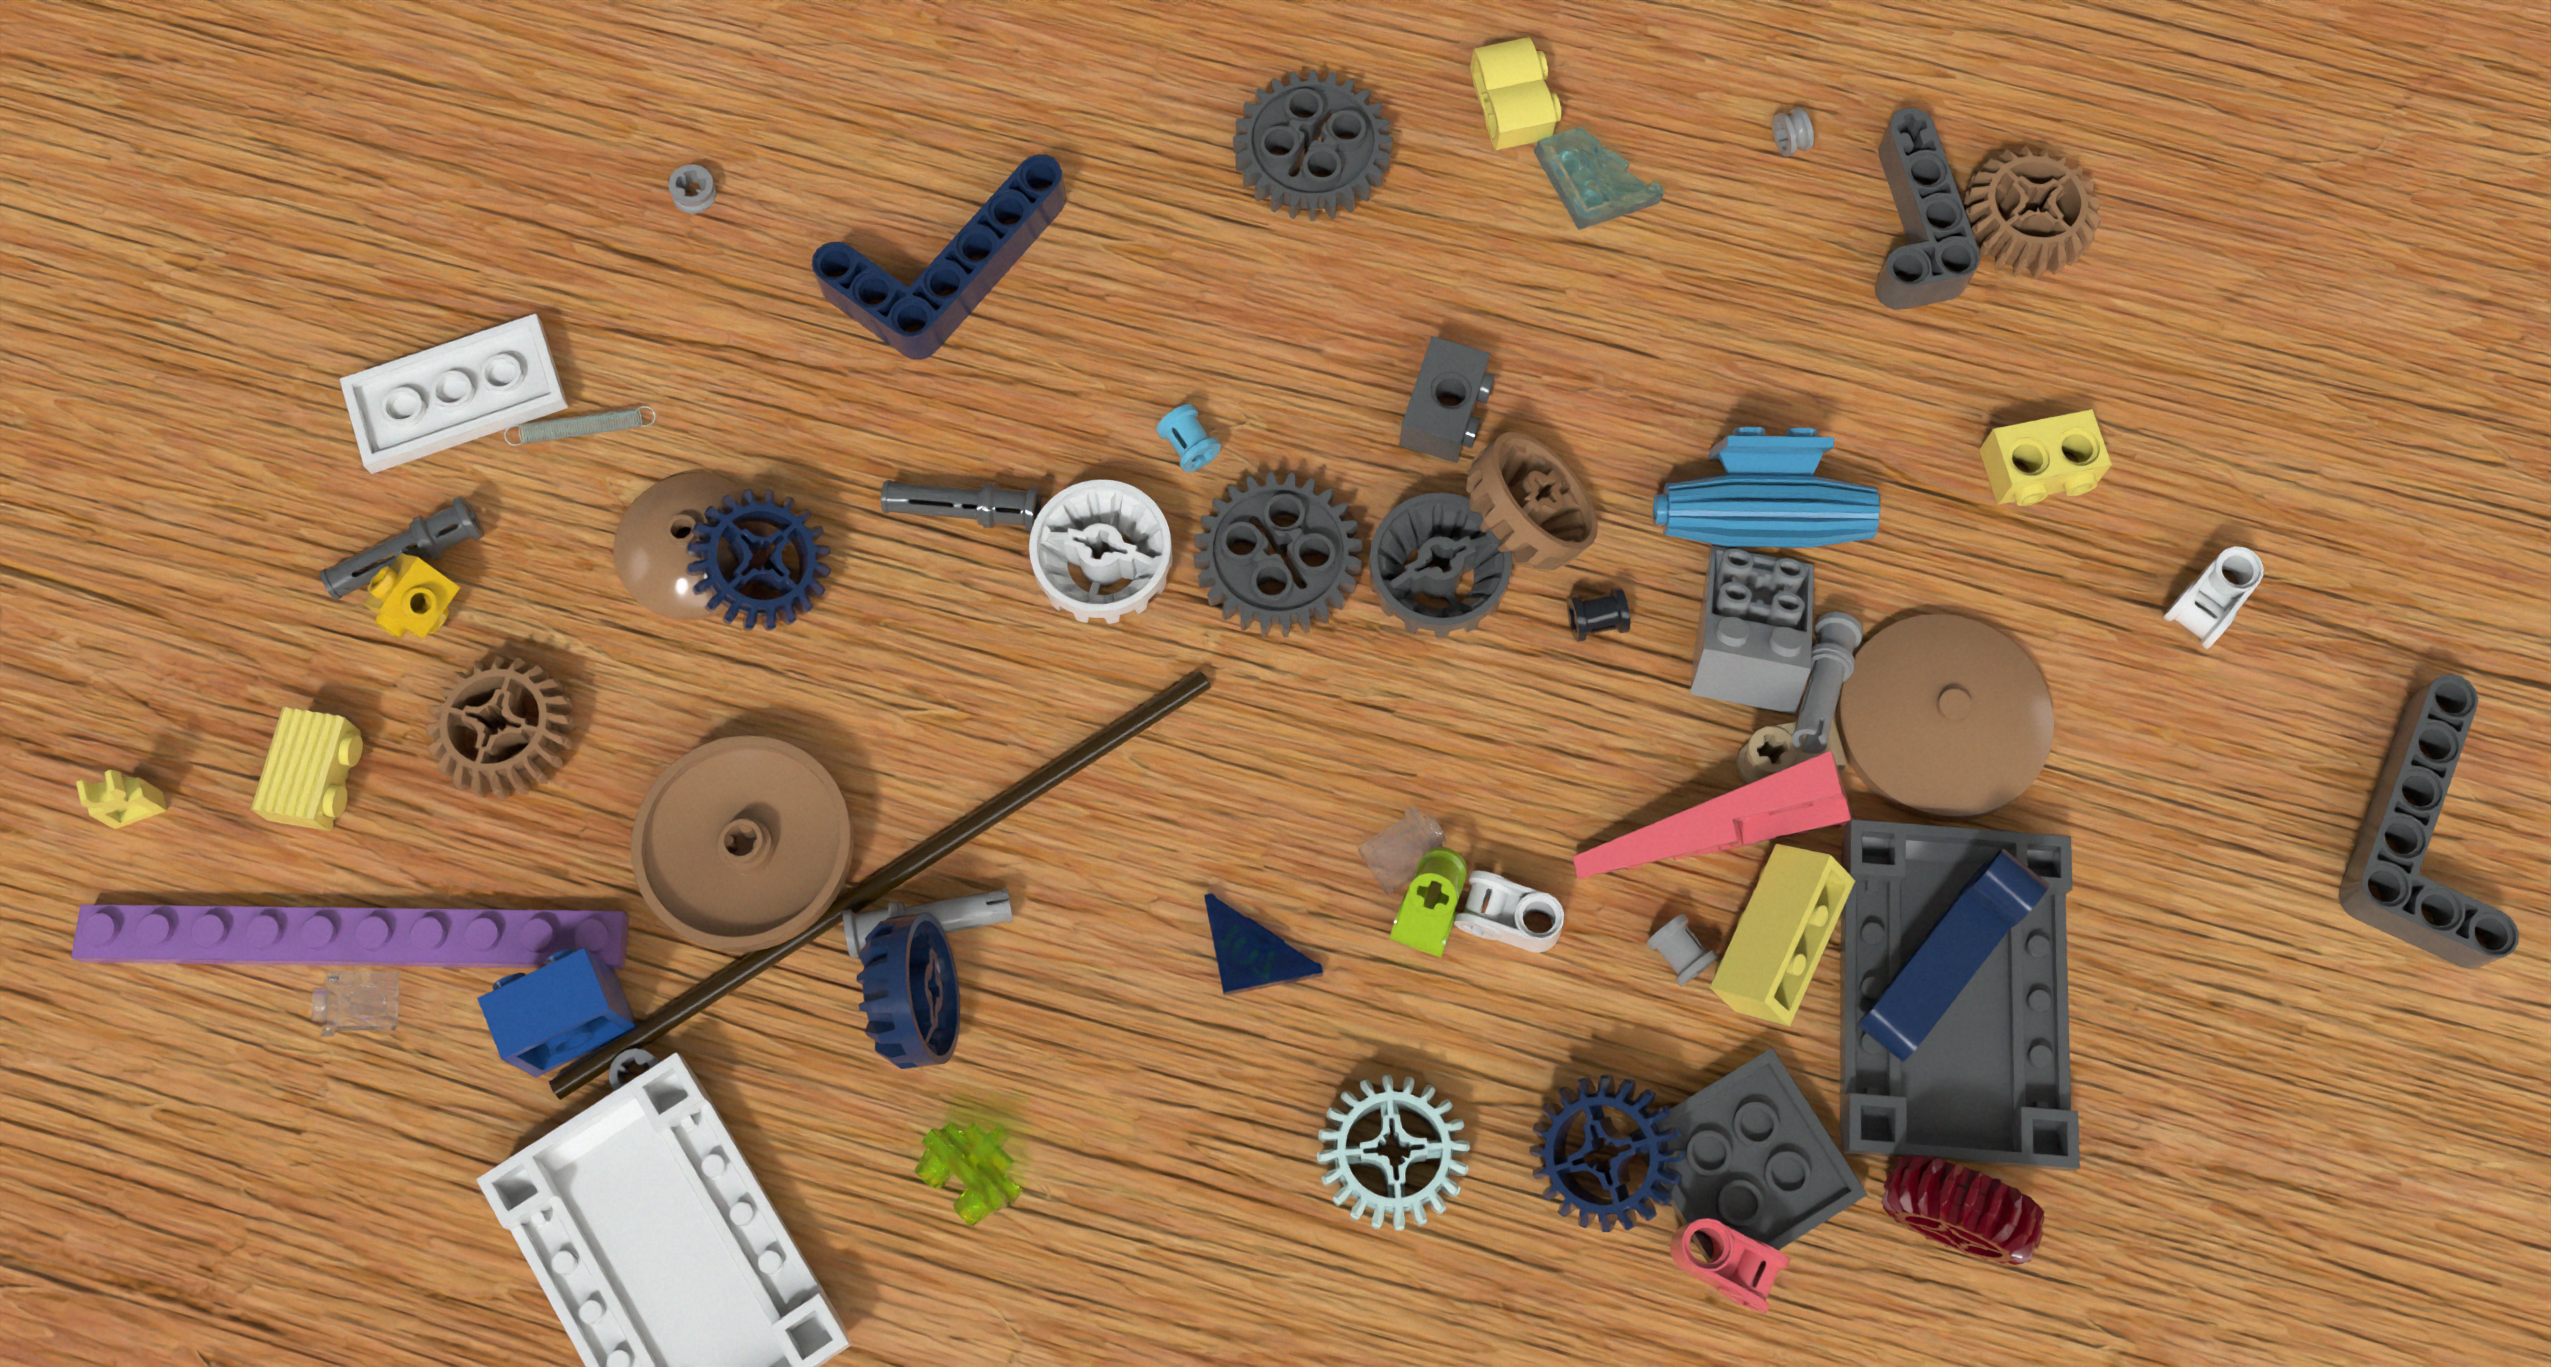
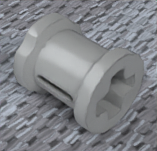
M1684 913L1678 915L1659 929L1646 943L1650 950L1657 949L1678 974L1676 982L1680 987L1701 974L1719 957L1714 949L1707 951L1688 928L1687 923L1689 919Z

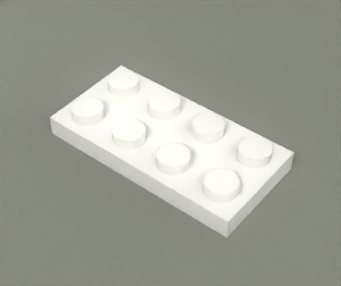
M537 314L520 318L339 379L363 465L371 474L507 429L510 426L519 425L569 408L543 324Z

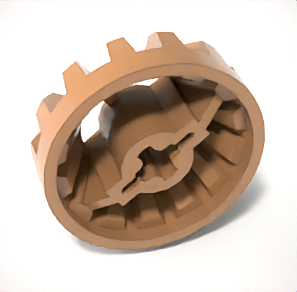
M1506 432L1501 434L1473 458L1472 466L1468 470L1466 491L1470 493L1469 508L1471 511L1482 515L1483 521L1480 526L1482 532L1491 530L1500 540L1497 547L1500 552L1514 551L1516 562L1520 565L1533 566L1535 569L1556 570L1561 565H1567L1593 544L1597 536L1598 527L1592 502L1574 472L1546 445L1523 433Z

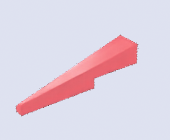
M1828 751L1573 856V862L1577 878L1585 879L1625 868L1630 870L1640 868L1642 864L1673 857L1675 861L1755 845L1759 842L1789 835L1790 837L1805 835L1808 831L1836 824L1838 828L1845 827L1853 818L1835 756L1832 751Z

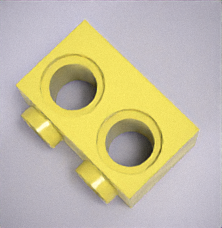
M2093 409L1995 428L1979 449L1997 505L2015 501L2018 506L2032 505L2044 500L2050 494L2066 492L2067 496L2085 494L2097 487L2098 481L2112 466ZM2062 451L2073 454L2079 463L2067 459ZM2013 461L2025 464L2030 473L2020 471Z

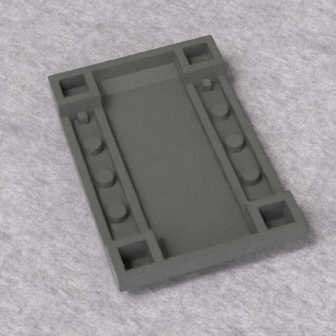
M1851 819L1846 824L1841 854V866L1855 880L1841 912L1839 1128L1844 1153L1900 1158L1908 1155H1924L1931 1159L1941 1158L1944 1161L2061 1171L2080 1169L2078 1111H2071L2066 894L2073 890L2071 836ZM2005 849L2049 883L2050 886L2029 914L2008 930L1922 1043L1902 1062L1860 1029L1857 1023L1973 874L1998 851Z

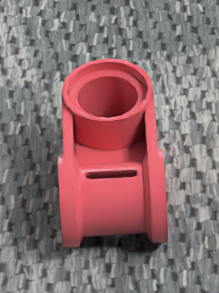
M1710 1218L1698 1219L1678 1228L1672 1236L1670 1244L1671 1257L1676 1266L1682 1271L1716 1288L1721 1294L1735 1303L1760 1314L1767 1313L1770 1305L1766 1298L1780 1269H1787L1790 1262L1786 1255L1775 1248L1747 1237ZM1695 1231L1705 1233L1713 1243L1714 1252L1708 1263L1698 1261L1690 1251L1689 1242Z

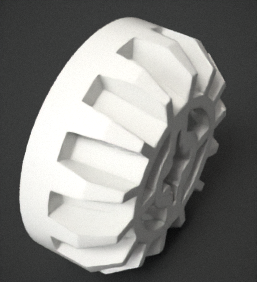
M1089 480L1062 490L1042 508L1030 534L1029 554L1039 588H1042L1048 596L1050 603L1057 610L1060 611L1064 608L1072 612L1078 621L1088 623L1089 617L1105 618L1107 623L1111 624L1119 622L1120 615L1132 610L1140 614L1147 609L1148 600L1155 593H1162L1166 586V576L1169 567H1172L1171 536L1162 511L1144 492L1119 481ZM1121 535L1128 538L1134 545L1124 543ZM1103 550H1109V551H1110V553H1109V552H1104V554L1102 555L1101 559H1094V557H1100V555L1102 554ZM1068 563L1080 566L1083 575L1092 582L1089 592L1078 587L1072 580L1068 571ZM1120 578L1133 580L1119 592L1109 595H1098L1101 585L1113 584Z

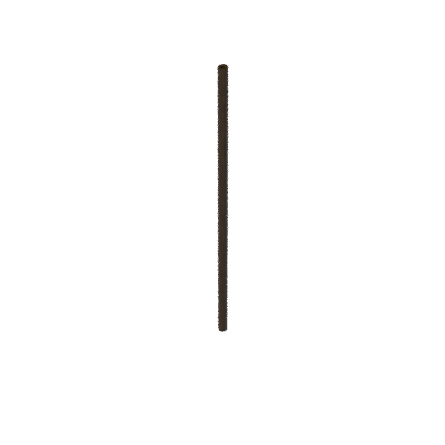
M1199 670L838 898L818 921L804 932L782 944L751 953L549 1081L552 1091L559 1100L567 1097L608 1071L612 1062L622 1052L635 1048L642 1049L843 922V910L851 909L854 914L1206 692L1211 688L1209 681L1202 671Z

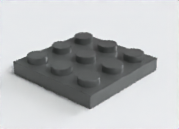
M1770 1048L1671 1108V1115L1660 1121L1664 1130L1671 1127H1680L1682 1131L1680 1137L1667 1141L1669 1149L1685 1151L1684 1160L1668 1162L1667 1167L1677 1170L1682 1174V1181L1676 1185L1661 1182V1184L1673 1196L1670 1204L1683 1225L1698 1219L1710 1218L1747 1237L1780 1250L1868 1195L1773 1048ZM1640 1127L1629 1135H1637L1644 1132ZM1650 1151L1639 1152L1649 1169ZM1695 1231L1691 1238L1708 1263L1713 1256V1243L1705 1233Z

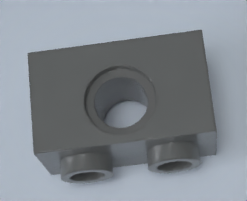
M1431 336L1401 425L1399 446L1458 463L1463 446L1472 448L1481 421L1480 418L1473 416L1477 402L1487 404L1492 390L1495 374L1487 372L1490 353ZM1444 396H1451L1458 399L1461 403L1457 406H1446L1440 403L1438 399Z

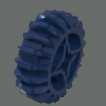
M751 489L744 490L741 495V507L731 495L724 496L721 500L724 513L718 508L709 506L704 512V516L710 525L697 522L692 529V533L703 542H689L686 546L687 554L702 559L694 561L686 567L688 575H704L705 578L694 585L692 588L694 594L702 595L710 590L714 596L708 601L705 609L708 612L716 610L720 603L726 606L728 610L723 616V622L728 625L733 622L738 613L743 614V629L751 631L754 628L757 616H761L762 625L765 630L772 631L777 623L776 613L786 625L793 624L796 621V612L793 607L807 614L813 608V604L807 595L820 597L825 591V587L814 578H826L831 572L829 566L816 562V560L825 558L830 554L829 546L814 545L813 543L824 533L823 527L815 526L808 530L804 524L812 515L810 510L805 509L796 517L789 512L794 506L795 501L793 497L789 496L786 497L780 507L775 506V495L772 490L765 491L760 504L756 502L755 494ZM755 521L767 523L778 528V530L770 536L759 537L749 532L746 528L741 531L736 525ZM720 536L730 544L727 549L733 554L737 564L736 570L727 580L722 576L717 562V546ZM790 541L793 543L799 558V575L796 584L788 577L790 571L783 564L781 557L782 549ZM771 545H775V548L767 556L769 559L764 565L767 569L766 571L762 565L759 570L753 568L746 576H742L753 556L750 550H753L754 555H756L758 551L764 553ZM759 583L767 587L771 592L776 589L782 597L758 600L746 597L738 591L748 584Z
M1610 1074L1600 1076L1598 1092L1589 1077L1581 1078L1578 1080L1577 1085L1579 1096L1568 1086L1558 1090V1096L1564 1108L1553 1102L1545 1103L1542 1107L1545 1115L1553 1121V1124L1538 1122L1533 1126V1132L1546 1138V1144L1530 1146V1155L1545 1157L1546 1165L1533 1170V1176L1535 1179L1550 1176L1553 1185L1545 1188L1542 1194L1546 1200L1562 1194L1565 1199L1558 1210L1561 1216L1566 1217L1576 1207L1580 1208L1578 1225L1580 1227H1589L1594 1221L1596 1213H1598L1599 1226L1602 1232H1610L1614 1229L1616 1215L1625 1230L1632 1229L1637 1225L1635 1210L1646 1221L1657 1216L1655 1206L1650 1198L1663 1205H1667L1673 1199L1669 1190L1661 1182L1676 1185L1682 1181L1683 1176L1681 1173L1667 1167L1668 1162H1678L1685 1159L1684 1150L1669 1149L1667 1142L1668 1140L1680 1137L1682 1135L1681 1128L1671 1127L1666 1130L1663 1129L1660 1121L1668 1118L1672 1110L1666 1105L1652 1113L1648 1108L1656 1096L1652 1089H1646L1636 1100L1633 1099L1636 1089L1634 1079H1624L1616 1093L1615 1081ZM1601 1105L1611 1106L1625 1112L1639 1124L1644 1133L1637 1135L1620 1133L1613 1125L1611 1117H1605ZM1584 1111L1588 1121L1583 1124L1585 1130L1584 1145L1578 1152L1566 1156V1139L1569 1129L1575 1119ZM1603 1138L1607 1139L1606 1146L1613 1143L1616 1147L1626 1144L1631 1145L1630 1149L1619 1152L1618 1156L1610 1160L1611 1168L1607 1167L1608 1160L1600 1162L1596 1158L1584 1161L1585 1156L1596 1153L1597 1149L1604 1146ZM1649 1150L1650 1164L1646 1178L1639 1189L1630 1196L1626 1184L1631 1181L1628 1171L1629 1162L1635 1154ZM1584 1170L1592 1172L1599 1178L1603 1190L1610 1191L1612 1199L1601 1198L1590 1193L1577 1182L1572 1173Z

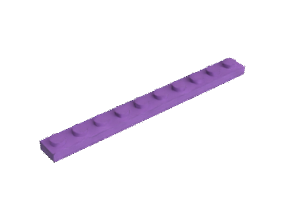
M80 904L71 958L81 963L542 968L546 966V959L559 951L568 948H577L578 950L586 948L612 969H624L629 915L624 911Z

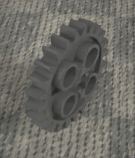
M1315 70L1310 71L1308 81L1301 82L1295 72H1291L1290 85L1284 86L1276 78L1272 79V94L1258 88L1256 90V105L1245 102L1243 105L1244 118L1236 119L1237 136L1233 137L1234 153H1236V170L1243 171L1244 187L1256 185L1255 200L1257 201L1271 196V211L1273 212L1279 210L1284 204L1289 205L1291 219L1298 215L1300 209H1307L1310 221H1315L1318 209H1325L1327 215L1331 219H1335L1336 206L1339 204L1350 213L1353 212L1354 196L1368 202L1371 195V186L1381 188L1383 171H1389L1391 155L1389 154L1392 153L1393 137L1389 136L1390 120L1382 119V104L1375 103L1369 105L1370 90L1368 89L1355 95L1353 93L1354 79L1352 78L1347 80L1342 86L1336 85L1335 72H1331L1325 82L1318 81ZM1306 113L1312 116L1308 118H1300L1296 115ZM1329 114H1333V115L1329 118V120L1326 121L1325 124L1323 125V122L1325 121V119L1327 118V116H1328ZM1350 135L1354 138L1350 140H1344L1338 138V136ZM1304 148L1308 150V152L1306 153L1305 157H1304ZM1275 150H1283L1288 152L1285 155L1271 154V152ZM1302 166L1297 176L1291 177ZM1316 172H1326L1330 176L1317 177L1313 174Z
M1268 472L1266 486L1259 487L1252 476L1247 477L1246 492L1241 493L1232 485L1228 487L1230 501L1228 504L1222 500L1213 499L1212 508L1216 517L1202 515L1201 528L1206 533L1195 534V548L1202 552L1194 555V566L1197 569L1204 570L1198 575L1199 587H1212L1207 594L1209 605L1212 606L1225 601L1222 608V618L1224 620H1228L1239 613L1241 614L1240 623L1241 630L1243 631L1247 630L1253 621L1260 622V630L1263 637L1267 636L1272 624H1279L1283 637H1288L1290 623L1297 622L1300 628L1305 633L1310 632V617L1313 615L1324 624L1329 622L1327 605L1343 610L1345 598L1340 591L1354 593L1356 590V580L1350 575L1361 574L1362 561L1354 556L1362 553V540L1352 538L1357 534V521H1344L1347 516L1348 505L1342 503L1331 507L1333 501L1332 489L1329 488L1317 496L1314 494L1315 479L1310 478L1302 488L1295 487L1294 473H1289L1284 485H1277L1273 472ZM1280 514H1288L1297 521L1289 527H1280L1271 520ZM1251 520H1257L1261 524L1266 537L1253 524H1250ZM1237 542H1247L1255 547L1251 553L1246 555H1236L1229 550ZM1269 542L1276 554L1269 556ZM1285 552H1287V566L1280 557ZM1318 553L1323 555L1327 562L1319 567H1311L1302 562L1301 559L1307 554ZM1291 573L1303 584H1306L1307 587L1305 589L1298 588L1292 580ZM1268 581L1279 582L1285 587L1277 595H1266L1258 588Z

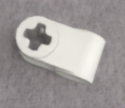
M2234 546L2225 549L2202 570L2195 581H2192L2166 611L2163 618L2168 622L2175 620L2199 637L2201 639L2200 646L2207 650L2232 623L2238 614V609L2260 583L2263 577V564L2260 558L2252 550L2245 547ZM2222 569L2232 572L2237 577L2239 585L2228 582L2222 573Z
M1476 870L1470 873L1468 881L1472 887L1463 913H1459L1455 917L1454 924L1456 927L1477 937L1497 940L1535 953L1548 951L1557 943L1563 927L1564 912L1562 905L1555 897L1548 893L1515 884L1504 877L1486 871ZM1489 897L1486 911L1481 913L1485 899ZM1540 912L1549 917L1553 927L1545 933H1534L1524 925L1523 918L1529 913Z

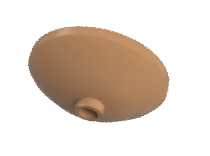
M690 473L660 481L645 490L632 502L618 525L613 552L615 567L622 584L640 605L662 617L683 621L706 619L728 610L721 603L712 612H708L705 609L708 601L714 596L710 590L702 595L694 594L692 590L694 585L705 578L704 575H688L686 567L688 564L702 559L687 554L686 546L689 542H703L692 533V529L697 522L710 525L704 516V512L709 506L718 508L724 513L721 500L724 496L731 495L741 507V495L745 489L720 476ZM753 521L736 525L741 531L746 528L755 536H770L767 523ZM681 528H692L687 537L676 538V534ZM720 536L717 546V562L722 576L727 580L736 570L737 564L735 557L727 549L730 544ZM770 547L764 553L758 551L756 555H754L753 550H750L753 556L742 576H746L753 568L759 570L762 565L764 570L766 569L764 565L769 559L767 556L770 554ZM758 583L748 584L738 592L747 597Z

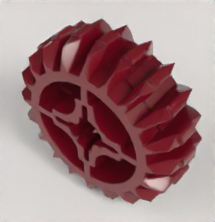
M1924 1155L1902 1156L1901 1159H1896L1892 1172H1888L1883 1187L1885 1189L1881 1202L1883 1209L1897 1223L1907 1226L1910 1231L1917 1232L1925 1236L1926 1239L1934 1240L1945 1247L1959 1250L1966 1255L1971 1254L1985 1261L1989 1259L2000 1264L2009 1263L2017 1265L2030 1262L2034 1250L2038 1249L2043 1235L2044 1211L2030 1196L2022 1194L2018 1188L2008 1186L2002 1183L2000 1179L1982 1174L1981 1171L1971 1170L1959 1163L1956 1165L1946 1162L1941 1158L1931 1159Z

